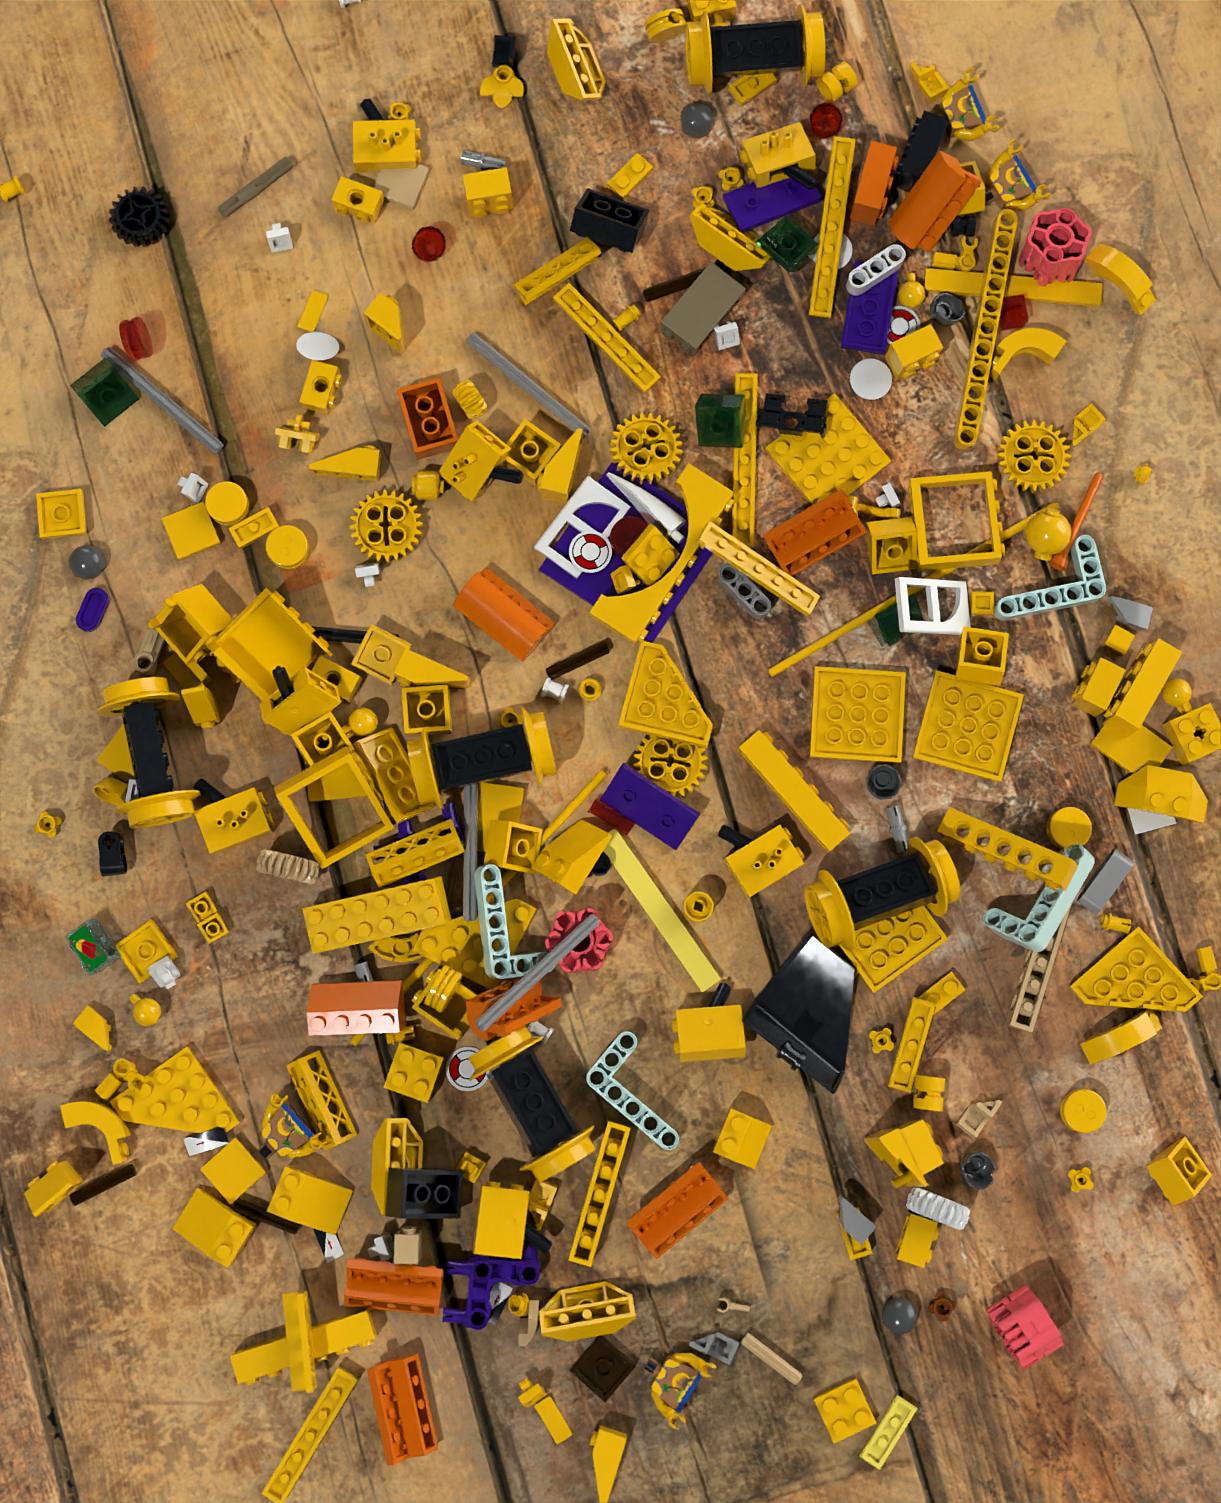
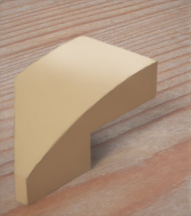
M996 1100L969 1105L955 1125L973 1139L977 1138L987 1121L994 1116L1002 1101Z

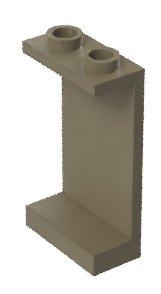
M710 262L661 321V333L667 339H673L679 343L682 351L695 356L698 352V347L735 302L739 303L743 299L746 288L714 263Z

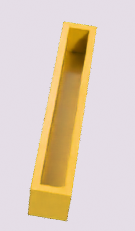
M758 730L739 746L737 751L827 853L830 852L851 834L848 831L849 825L842 818L838 819L832 813L834 808L826 800L823 802L817 796L819 791L813 784H807L802 779L804 775L796 766L792 767L787 762L789 758L782 749L777 750L772 745L774 741L767 732L762 733Z
M366 1308L312 1326L314 1362L327 1359V1354L336 1352V1355L349 1352L350 1347L357 1344L359 1348L372 1344V1339L376 1338L377 1332L370 1309ZM286 1335L232 1353L230 1359L237 1383L245 1382L247 1386L258 1382L261 1376L268 1375V1378L282 1374V1369L289 1367Z

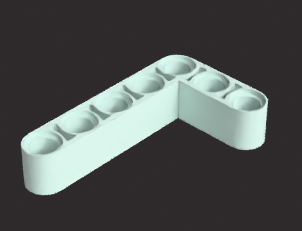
M1089 535L1079 536L1073 542L1070 549L1078 582L1004 597L994 606L995 617L998 620L1007 621L1089 604L1099 600L1106 592V584L1094 539ZM1078 543H1084L1087 546V552L1081 551ZM1084 564L1092 567V574L1084 570ZM1089 586L1097 588L1098 595H1092L1089 591ZM1068 590H1071L1075 593L1076 600H1071L1068 598ZM1045 595L1052 596L1054 604H1048L1045 601ZM1024 599L1032 603V609H1027L1023 606ZM1001 604H1006L1010 607L1009 614L1002 612Z
M1080 844L1069 846L1064 856L1073 859L1078 868L1066 891L1060 888L1055 891L1045 886L1025 921L998 908H991L983 917L984 924L997 935L1033 952L1043 951L1095 863L1093 855Z
M495 865L480 866L475 871L474 879L485 972L493 979L524 976L539 962L542 956L545 957L549 952H534L510 956L501 873ZM486 869L491 872L489 882L483 876ZM489 892L494 896V902L491 905L486 900ZM492 915L497 920L494 928L489 925V919ZM494 939H497L500 944L497 951L492 949ZM520 959L524 962V968L521 972L517 969V962ZM497 962L502 965V971L499 975L494 970Z
M628 1031L622 1032L588 1071L587 1083L665 1150H672L679 1143L677 1132L612 1077L637 1046V1038L633 1033ZM624 1035H630L633 1038V1045L628 1049L620 1045V1039ZM609 1053L616 1054L619 1059L617 1065L613 1067L605 1063V1057ZM594 1071L601 1072L604 1076L602 1083L593 1084L590 1081L591 1073ZM613 1086L619 1087L621 1090V1096L616 1100L608 1096V1090ZM629 1102H636L639 1105V1111L634 1115L626 1112V1105ZM648 1117H653L657 1121V1126L652 1130L644 1127V1121ZM667 1132L673 1133L675 1136L674 1142L671 1145L663 1144V1134Z

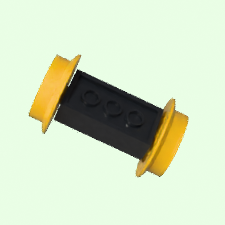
M803 4L798 5L795 21L710 27L707 11H703L700 21L686 22L685 45L689 86H703L708 95L712 93V78L798 71L801 87L806 88L809 78H818L824 75L825 32L821 12L807 13Z
M163 677L134 679L105 688L102 691L104 705L98 708L96 712L98 716L102 717L122 716L139 799L119 805L116 811L127 814L129 827L135 829L165 825L194 816L195 812L192 801L200 796V791L182 790L172 792V789H174L172 775L167 776L166 771L168 770L169 759L167 752H162L163 744H165L163 731L158 730L157 727L159 725L158 721H160L158 709L178 702L180 695L169 691L167 679Z
M523 706L521 707L527 739H525L523 726L520 724L430 744L427 730L423 728L420 739L407 741L411 771L420 804L435 802L441 810H444L441 791L532 772L530 757L533 760L538 787L541 788L544 777L557 775L543 711L529 714Z
M913 837L908 841V855L838 881H835L828 871H819L817 882L805 886L804 899L812 926L823 945L830 948L841 944L843 948L850 951L855 947L856 930L924 905L937 917L944 916L947 913L948 904L956 902L960 898L958 875L945 847L938 840L924 843L918 837Z
M525 1025V1028L511 1032V1035L498 1039L468 1057L475 1070L469 1080L475 1079L497 1065L500 1066L486 1074L532 1157H535L519 1169L520 1171L531 1170L539 1183L573 1165L596 1149L589 1137L594 1129V1125L580 1132L578 1131L532 1048L516 1057V1054L544 1038L543 1036L532 1037Z

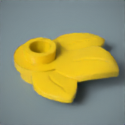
M506 65L498 66L494 70L493 75L484 78L480 86V95L493 96L496 106L500 109H504L510 104L512 96L523 97L524 93L522 81L516 78L514 71ZM506 75L508 78L502 80L500 79V76Z

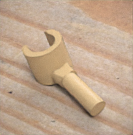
M727 1297L718 1299L727 1303V1308L725 1309L717 1307L719 1312H726L728 1309L750 1311V1306L730 1302Z

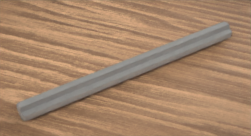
M472 333L467 338V343L554 416L574 432L578 428L583 429V439L587 437L590 433V428L498 351L476 333Z
M111 347L103 350L101 357L210 451L217 454L222 450L224 446L222 442Z
M478 784L464 787V921H475L477 919L474 874L477 869Z
M590 914L476 1020L475 1025L482 1032L489 1028L599 925V919L594 914Z

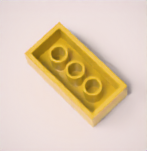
M1159 638L1153 643L1149 642L1145 648H1141L1135 658L1138 662L1134 667L1131 666L1124 678L1127 681L1123 686L1120 685L1114 694V697L1117 699L1104 712L1103 716L1106 718L1102 724L1125 738L1140 729L1182 652Z

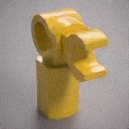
M963 236L960 242L962 249L960 257H957L956 254L935 251L932 267L949 270L956 268L958 271L971 272L976 263L973 251H975L978 245V239L975 238L973 245L969 246L966 244V236Z
M1212 947L1196 949L1201 971L1205 972V975L1199 976V980L1187 979L1198 991L1201 989L1203 992L1220 989L1221 976L1215 971L1217 965Z
M120 1058L114 1063L113 1072L108 1074L95 1089V1092L101 1098L108 1101L121 1086L123 1079L128 1082L129 1089L135 1092L140 1091L136 1086L139 1080L147 1083L148 1080L144 1075L138 1073L133 1062Z

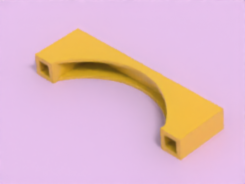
M689 463L676 481L675 486L682 494L688 518L687 542L678 562L661 580L646 589L622 596L606 597L601 594L589 612L590 618L634 646L638 641L642 643L649 632L646 628L650 622L655 624L661 614L658 610L662 604L667 605L673 596V593H671L675 585L679 587L686 575L683 572L687 566L691 568L696 562L698 556L695 554L699 548H705L696 541L706 523L711 521L719 527L723 520L720 516L724 510L728 512L735 502L732 499L734 495L732 490Z

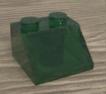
M787 215L756 241L787 272L800 271L813 259L819 245Z
M106 358L102 359L70 385L104 427L139 400L137 395Z
M701 394L695 405L698 446L742 448L746 423L745 395Z
M913 593L908 596L910 620L924 621L917 598ZM897 603L874 615L868 623L881 647L887 644L889 647L901 641L900 637L906 633L909 636L915 634L900 632Z

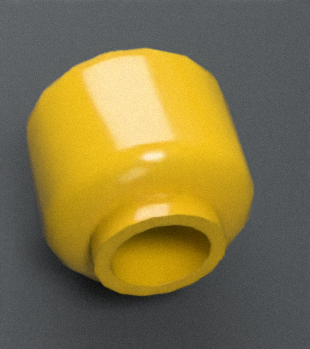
M419 470L412 477L411 492L415 493L417 499L437 500L439 493H444L445 480H440V474L436 471Z

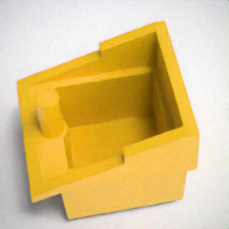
M924 1119L908 1121L891 1129H882L864 1138L865 1143L880 1161L885 1160L899 1176L891 1180L895 1189L905 1184L908 1187L928 1186L923 1175L944 1164L942 1160L943 1153L940 1147L934 1143L931 1137L933 1135L932 1129L927 1122H924Z

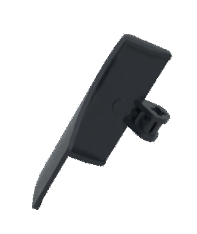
M809 933L755 998L742 1018L746 1025L778 1050L775 1055L778 1059L782 1058L786 1061L793 1071L800 1067L832 1094L838 1090L845 1073L855 968L833 950L824 946L813 934Z

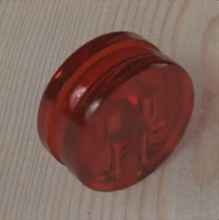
M138 316L130 321H121L119 332L128 357L132 361L151 357L153 353L152 342L144 321Z
M633 516L624 517L617 521L610 533V544L613 552L621 558L648 527V524L644 520Z

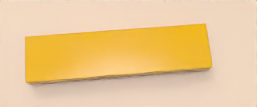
M912 997L888 1080V1087L911 1093L936 1006L935 1002Z

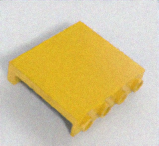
M267 588L207 646L262 701L278 689L272 674L276 666L285 667L289 678H292L304 667L310 669L316 663L319 656H323L325 653L330 657L333 655L327 649L330 645L321 636L317 639L312 634L315 632L312 626L306 621L302 624L298 620L300 614L292 606L287 608L283 604L285 599L276 590L272 593Z

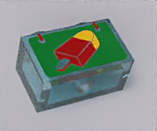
M97 918L84 922L65 936L71 950L76 953L83 969L89 975L102 972L122 957Z

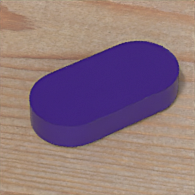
M92 588L84 597L76 616V624L84 632L95 631L101 623L109 604V596L104 590Z

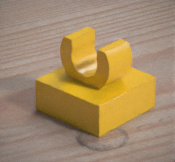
M628 565L621 566L610 574L617 595L628 592L640 583V580L634 581L632 575L634 572Z
M466 1151L456 1170H464L463 1178L475 1184L486 1162Z
M527 1378L519 1383L524 1393L518 1398L521 1404L527 1408L548 1395L543 1386L538 1383L533 1386Z

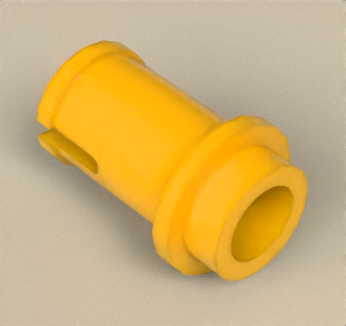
M634 304L626 306L627 309L611 320L619 332L632 321L639 320L638 317L641 313Z
M1111 913L1102 914L1100 918V927L1105 931L1111 929L1128 934L1131 926H1127L1131 924L1130 919L1115 917Z
M413 1025L404 1027L400 1032L386 1033L387 1044L392 1043V1045H395L396 1042L414 1040Z

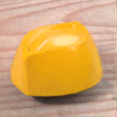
M107 777L98 782L93 787V791L103 801L119 806L125 803L128 784L118 779Z

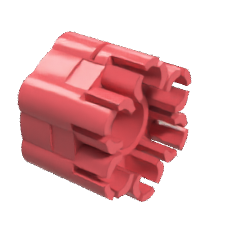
M1062 208L1060 210L1039 212L1035 215L1019 258V265L1022 268L1025 261H1027L1024 270L1034 271L1033 277L1035 280L1038 279L1037 284L1041 286H1046L1047 283L1050 285L1055 281V278L1059 282H1065L1067 275H1069L1067 279L1069 283L1074 280L1092 231L1071 209Z
M592 908L574 912H559L556 915L555 924L551 929L550 935L545 940L547 950L549 952L553 950L590 914H594L599 919L597 912ZM600 919L599 925L587 935L590 940L588 948L582 952H576L572 949L558 962L564 972L595 971L602 966L608 948L612 943L613 934Z
M1026 1284L1009 1294V1299L1004 1297L986 1309L993 1327L997 1325L998 1328L995 1330L1000 1337L1005 1335L1001 1339L1005 1346L1010 1345L1006 1348L1023 1371L1043 1359V1354L1046 1357L1064 1346L1057 1327L1040 1300Z

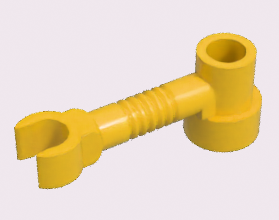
M847 496L857 516L858 513L883 517L887 520L900 518V509L877 508L875 506L859 504L857 497Z

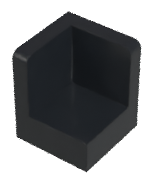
M494 35L492 67L497 68L500 65H506L514 70L517 52L516 37Z

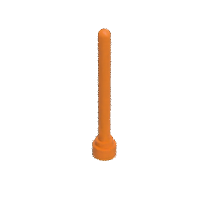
M1095 473L1071 525L1069 544L1063 551L1052 556L1049 562L1052 568L1066 571L1069 565V551L1103 479L1102 473Z

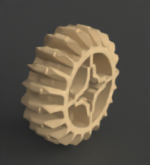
M260 851L256 862V870L260 873L299 883L315 884L316 878L319 875V864L317 862L276 851Z

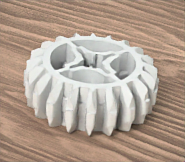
M913 1187L908 1195L907 1208L922 1216L958 1230L964 1229L969 1220L970 1210L968 1207L919 1187Z

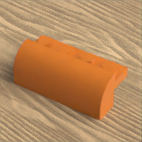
M939 150L888 221L891 231L909 248L914 250L915 247L930 252L982 182L980 177L962 169L957 158Z
M840 489L763 534V537L782 570L793 576L867 532L844 491Z
M487 567L480 573L476 572L471 577L452 605L522 662L534 652L541 639L556 624Z
M523 976L515 977L466 1000L467 1020L472 1031L479 1038L488 1041L496 1036H509L511 1032L525 1028V1025L538 1021L540 1017L552 1014L554 1010L562 1007L561 998L542 995L540 979L489 1028L482 1032L475 1025L476 1020Z
M698 1162L696 1165L690 1166L679 1179L672 1181L661 1194L654 1196L643 1209L635 1212L626 1224L639 1237L648 1251L658 1259L729 1200V1198L702 1164Z
M364 1258L348 1259L347 1282L344 1293L345 1306L439 1316L444 1271L432 1265L420 1267L413 1264H393L386 1260L374 1262Z
M418 1353L383 1360L375 1363V1366L368 1368V1380L387 1466L395 1465L410 1457L425 1456L439 1449Z

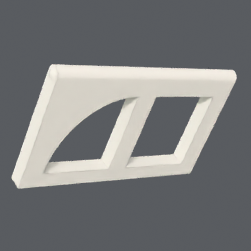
M589 476L584 479L534 546L535 550L542 553L576 579L579 578L583 571L576 568L573 563L549 547L564 525L568 523L580 532L596 531L573 514L581 507L589 504L608 505L619 510L602 533L608 539L631 508V506Z
M907 577L894 578L900 632L961 635L963 626L971 627L966 582ZM907 586L926 587L929 621L910 620ZM937 588L955 589L954 609L950 617L941 622Z

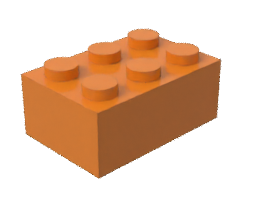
M871 140L850 213V220L875 226L876 220L882 218L888 200L887 196L892 185L893 174L899 156H895L897 147Z
M440 377L397 389L416 459L419 460L451 451L458 441V437Z

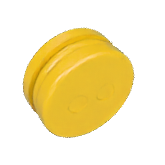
M674 8L650 16L644 22L649 41L651 43H661L682 35L685 32L686 21L683 11Z
M224 481L215 484L210 488L205 498V506L209 515L215 522L224 526H233L243 521L249 512L250 504L246 493L239 485L233 482Z
M291 525L279 526L268 535L266 552L277 567L287 570L295 569L301 566L308 558L310 551L309 542L304 533L297 527Z
M1065 807L1055 811L1049 817L1046 824V834L1049 841L1059 849H1068L1073 844L1083 846L1089 840L1092 832L1091 821L1087 814L1075 807Z
M447 965L443 966L424 1001L427 1006L436 1008L440 1013L449 1004L462 979L460 972L450 970L451 968Z
M1073 1090L1067 1093L1061 1101V1119L1073 1131L1080 1133L1094 1132L1103 1125L1106 1119L1107 1111L1103 1099L1091 1090Z

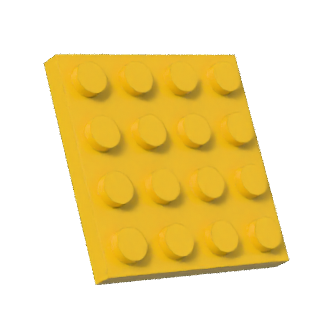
M835 393L826 399L829 406L825 414L828 424L824 438L821 439L818 433L802 432V436L782 434L765 447V451L811 506L840 489L844 491L846 496L851 495L891 463L890 458Z
M815 666L809 758L900 764L902 761L906 672Z
M936 670L912 758L995 782H1002L1024 694L984 683L955 679V675Z
M921 906L856 930L855 947L850 951L843 948L841 944L838 946L856 968L872 993H875L947 941L948 938L925 906Z

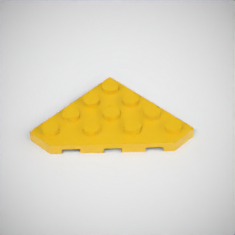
M646 641L640 643L618 727L708 748L713 724L703 711L692 690L686 684L680 671L669 657L665 647Z
M517 898L504 902L510 956L514 955L536 911V908ZM478 911L475 921H464L463 916L452 919V922L422 929L412 948L413 951L443 966L447 965L451 970L458 971L463 976L489 989L498 986L501 980L490 978L485 972ZM492 915L489 919V925L494 928L497 920ZM494 939L492 942V949L494 951L499 949L500 944L497 939ZM499 962L494 966L496 974L499 975L502 971V965Z
M1139 926L1069 986L1084 1005L1186 1012L1203 997Z
M189 1046L145 1076L148 1080L147 1083L139 1080L136 1084L140 1090L139 1092L128 1088L110 1101L122 1121L199 1134L217 1127L224 1128L227 1133L241 1123Z

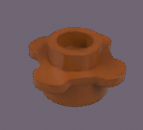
M937 1293L934 1302L928 1305L929 1313L936 1314L943 1322L949 1319L952 1310L956 1308V1303L953 1300L946 1299L943 1293Z

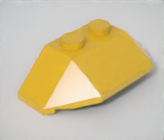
M552 19L550 21L547 55L562 93L579 100H599L606 81L591 43L574 26L571 19Z
M702 203L691 212L690 219L699 246L734 271L762 268L772 258L773 254L768 250L764 241L752 231L741 233L733 218L727 213L715 208H708L707 205Z
M1146 765L1117 783L1113 806L1204 823L1208 800L1192 773Z
M385 1118L373 1139L371 1190L381 1215H385L388 1168H422L423 1140L410 1124L411 1122L408 1118Z
M606 1281L559 1290L545 1307L538 1311L542 1336L568 1342L615 1333L636 1319L632 1294Z

